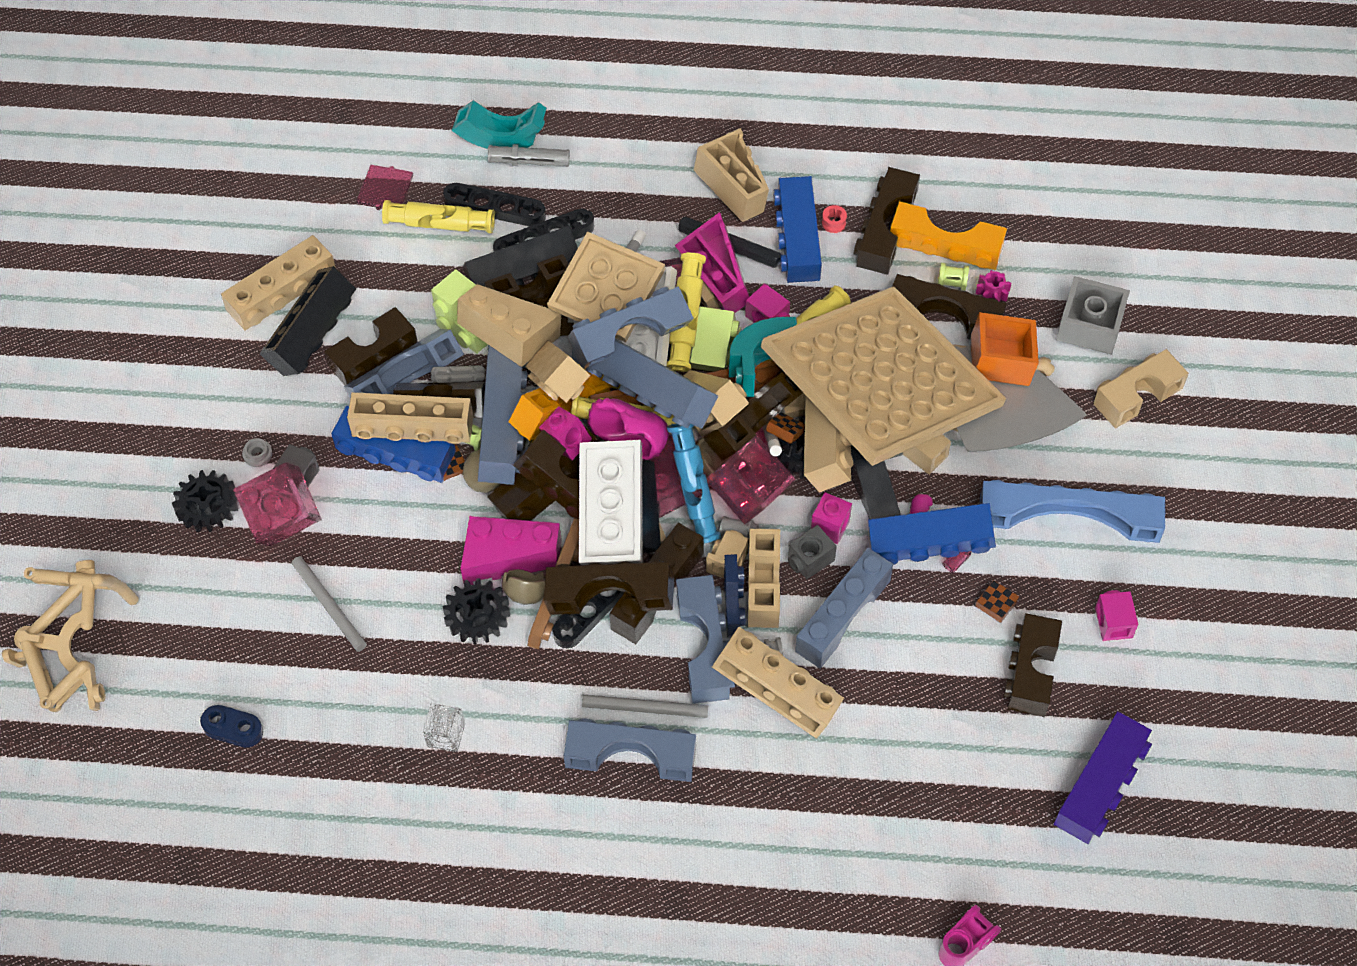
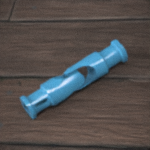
M677 423L671 424L667 427V430L672 434L675 446L673 455L681 477V486L688 517L693 520L695 532L704 537V543L720 539L721 533L716 530L713 514H715L713 500L706 475L703 472L704 466L700 446L696 445L692 430L694 425L690 424L687 429ZM701 488L702 498L695 497L692 492Z

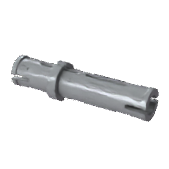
M513 144L512 147L492 145L488 147L489 163H512V166L535 164L569 167V149L519 147L518 144Z

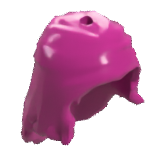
M599 398L592 403L589 409L588 425L591 427L592 433L598 435L601 439L605 441L641 440L642 459L651 460L659 456L665 448L669 437L668 425L657 414L636 408L622 400L609 398L604 400Z

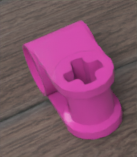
M978 905L968 910L959 922L944 936L938 953L939 959L944 966H964L980 950L987 947L1000 933L1001 928L998 925L994 926L980 913L981 908ZM956 944L962 948L964 953L955 954L950 951L948 945Z

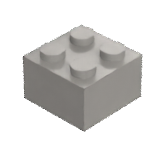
M1074 276L1056 340L1112 355L1130 290Z

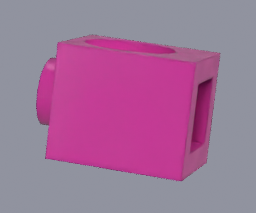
M765 283L746 300L745 317L753 323L769 318L790 317V301Z
M559 406L539 427L540 431L545 430L566 448L562 455L571 460L580 453V443L592 440L580 419Z
M824 492L812 515L811 529L818 525L838 545L850 522L852 503Z
M1111 590L1100 594L1095 611L1102 641L1133 638L1139 624L1131 591L1120 592L1118 590Z

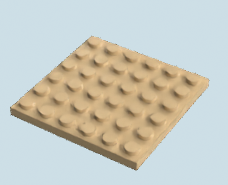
M894 286L765 337L761 344V348L872 466L1003 407L1006 397Z

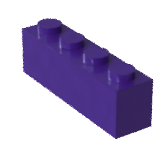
M1117 711L1060 809L1054 825L1086 844L1090 843L1094 835L1100 838L1109 822L1104 816L1108 809L1115 812L1124 795L1119 792L1123 783L1128 786L1131 784L1138 771L1133 765L1137 758L1144 760L1152 746V743L1147 741L1152 730Z

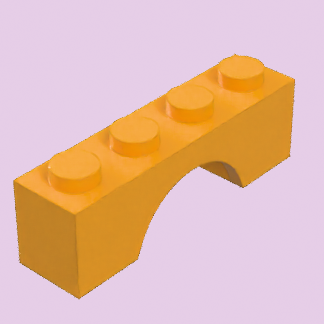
M899 201L890 232L898 237L897 246L900 248H909L928 255H936L956 262L960 261L976 265L980 268L996 270L1004 246L1007 228L980 221L968 231L959 233L947 232L938 228L930 221L926 208Z
M589 373L591 376L583 383L584 389L580 397L588 398L590 395L610 392L613 385L603 381V377L600 378ZM538 388L521 396L508 422L517 429L520 435L530 441L541 432L539 427L558 406L571 413L573 400L570 398L566 403L559 397L555 401L541 388Z

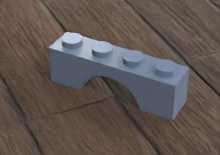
M668 286L653 292L652 298L644 301L642 297L636 298L628 302L625 309L617 311L616 308H612L601 313L598 320L590 322L589 319H585L573 325L574 329L567 338L580 366L585 369L609 359L615 351L614 341L616 333L625 326L632 324L644 325L653 329L661 337L686 327L694 318L679 286L669 290Z
M439 329L345 385L344 388L350 398L351 392L393 394L397 383H410L430 373L433 367H444L463 356L464 353L450 329Z
M867 548L796 637L795 652L821 669L838 648L845 631L854 617L867 603L874 602L889 584L893 563Z
M713 575L676 579V595L680 621L697 626L704 633L708 641L705 650L697 658L688 662V679L692 704L729 700L730 688H734L735 683L712 668L729 642L723 641L721 633L726 631L724 613H718L717 605L722 604L720 586H714Z
M586 718L578 719V721L569 720L563 755L565 768L597 771L608 757L619 752L632 751L649 758L656 766L660 779L692 782L696 753V734H691L684 729L664 731L649 725L641 726L640 728L628 727L621 722L601 724Z

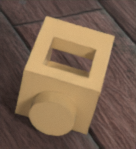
M726 530L722 540H716L712 552L708 553L706 557V572L724 578V555L737 554V564L742 566L748 554L749 538L744 537L740 532Z

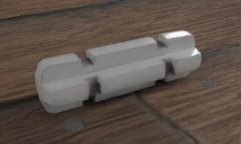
M478 365L433 367L431 369V380L434 383L483 381L485 379V368Z

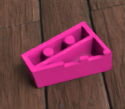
M719 212L678 242L675 247L680 257L682 253L686 252L698 253L706 257V262L702 266L701 280L713 293L722 310L734 311L736 313L746 305V300L750 296L727 227Z
M469 516L460 569L463 584L465 580H468L470 585H474L473 582L477 578H480V580L492 578V581L502 579L501 576L504 575V572L520 569L532 573L546 570V567H555L560 556L562 543L560 523Z

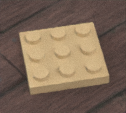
M587 232L547 303L548 308L578 322L585 319L593 322L600 319L599 315L609 309L616 308L617 311L627 308L626 304L636 298L642 297L643 301L649 299L666 270L665 264ZM636 324L621 328L617 331L615 338L627 342Z

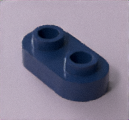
M214 705L207 708L200 719L201 726L208 737L236 746L252 747L259 743L263 737V726L258 717L222 705ZM214 717H221V719L218 722H211ZM250 725L247 731H240L242 726Z

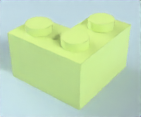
M455 269L431 289L432 305L437 318L436 323L440 329H450L462 347L470 348L478 354L488 344L457 323L458 298L476 286V284Z
M700 306L695 346L692 348L690 359L692 369L712 372L727 369V366H729L731 344L741 331V327H739L740 321H736L734 311Z

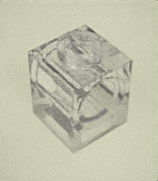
M430 703L423 729L427 747L458 752L465 727L462 708Z

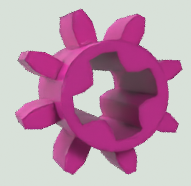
M990 270L986 276H979L975 294L981 295L984 298H993L999 302L1001 300L1006 302L1012 283L1006 282L1005 273Z

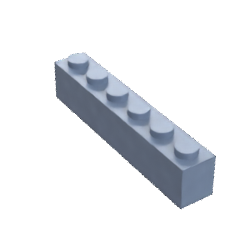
M617 339L614 341L615 351L609 359L586 368V371L601 378L604 375L602 380L618 388L619 384H621L620 391L634 398L638 394L637 401L651 408L655 404L654 411L668 418L674 415L672 421L687 429L690 424L702 429L718 398V395Z
M488 345L477 482L514 485L515 473L520 472L513 464L520 456L517 455V451H522L524 437L508 421L521 396L526 393L521 391V388L526 389L527 371H522V368H526V364L520 367L490 345Z

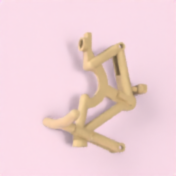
M93 560L77 562L75 564L76 572L73 573L35 569L32 567L26 568L24 577L36 584L69 586V588L31 626H23L17 630L14 642L22 652L12 649L2 651V658L6 663L18 668L25 667L26 664L28 665L40 699V706L52 712L60 711L62 705L83 683L87 688L90 710H100L99 702H104L106 699L103 685L96 682L95 666L88 661L78 662L73 657L71 651V640L75 632L79 628L90 630L93 627L95 590H113L129 605H135L139 600L138 596L123 581L110 574H96L95 562ZM82 593L81 611L73 614L62 627L59 636L42 633ZM40 649L57 651L60 662L69 672L55 688Z

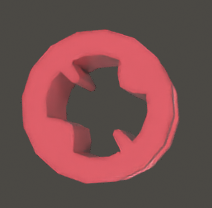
M831 205L824 209L822 213V226L827 232L838 233L845 229L847 219L845 209L837 205Z

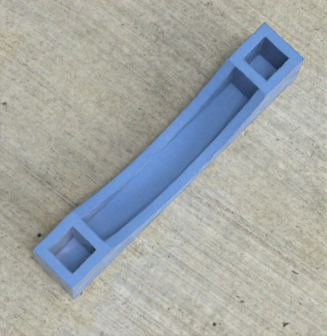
M1001 480L983 481L980 493V504L990 503L993 528L1010 529L1020 522L1037 516L1072 514L1102 522L1132 541L1160 543L1165 530V497L1149 493L1138 495L1127 494L1122 491H1095L1091 488L1071 489L1060 485L1049 487L1038 486L1032 483H1005Z

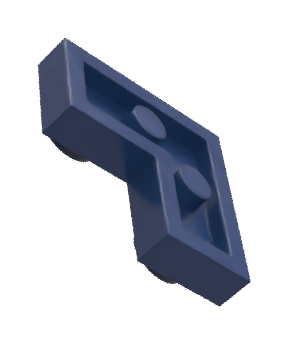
M737 554L724 555L727 638H731L738 627L746 626L745 607L739 608V599L744 598V567L738 566Z

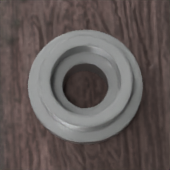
M254 438L245 444L242 456L248 465L260 467L270 461L272 449L268 442L260 438ZM261 452L260 455L254 456V454Z

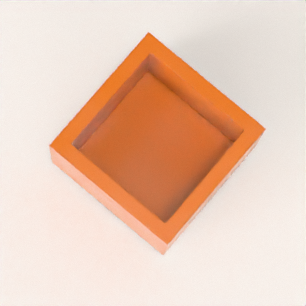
M979 312L971 334L972 364L989 381L1029 386L1039 364L1036 320Z

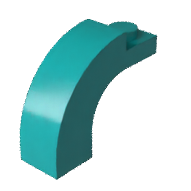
M472 100L458 110L452 131L466 141L488 149L489 145L512 147L513 144L528 148L533 145L536 133L545 124L544 116L547 108L538 102L519 115L502 116L487 110Z
M776 317L755 322L740 331L734 338L730 347L729 377H735L736 383L741 385L747 397H754L755 367L761 362L771 359L761 348L763 338L796 326V317Z

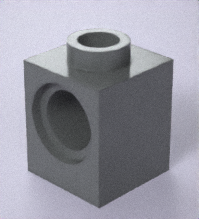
M289 444L271 473L276 487L302 497L320 469L316 456L310 449L306 447L298 448Z
M817 525L789 544L788 563L796 573L800 572L807 580L835 561L837 546ZM805 552H813V553H815L816 555H814V556H807V555H805L804 553H805Z

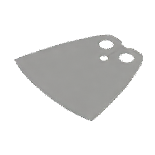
M971 343L964 348L954 346L972 363ZM1036 370L1029 386L990 381L1006 397L1003 407L957 427V430L967 452L990 451L1013 447L1047 437L1070 427L1087 414L1043 373Z

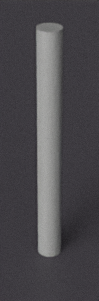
M301 556L296 557L292 561L294 568L357 652L362 651L367 646L366 642Z
M583 695L582 707L708 718L709 705Z

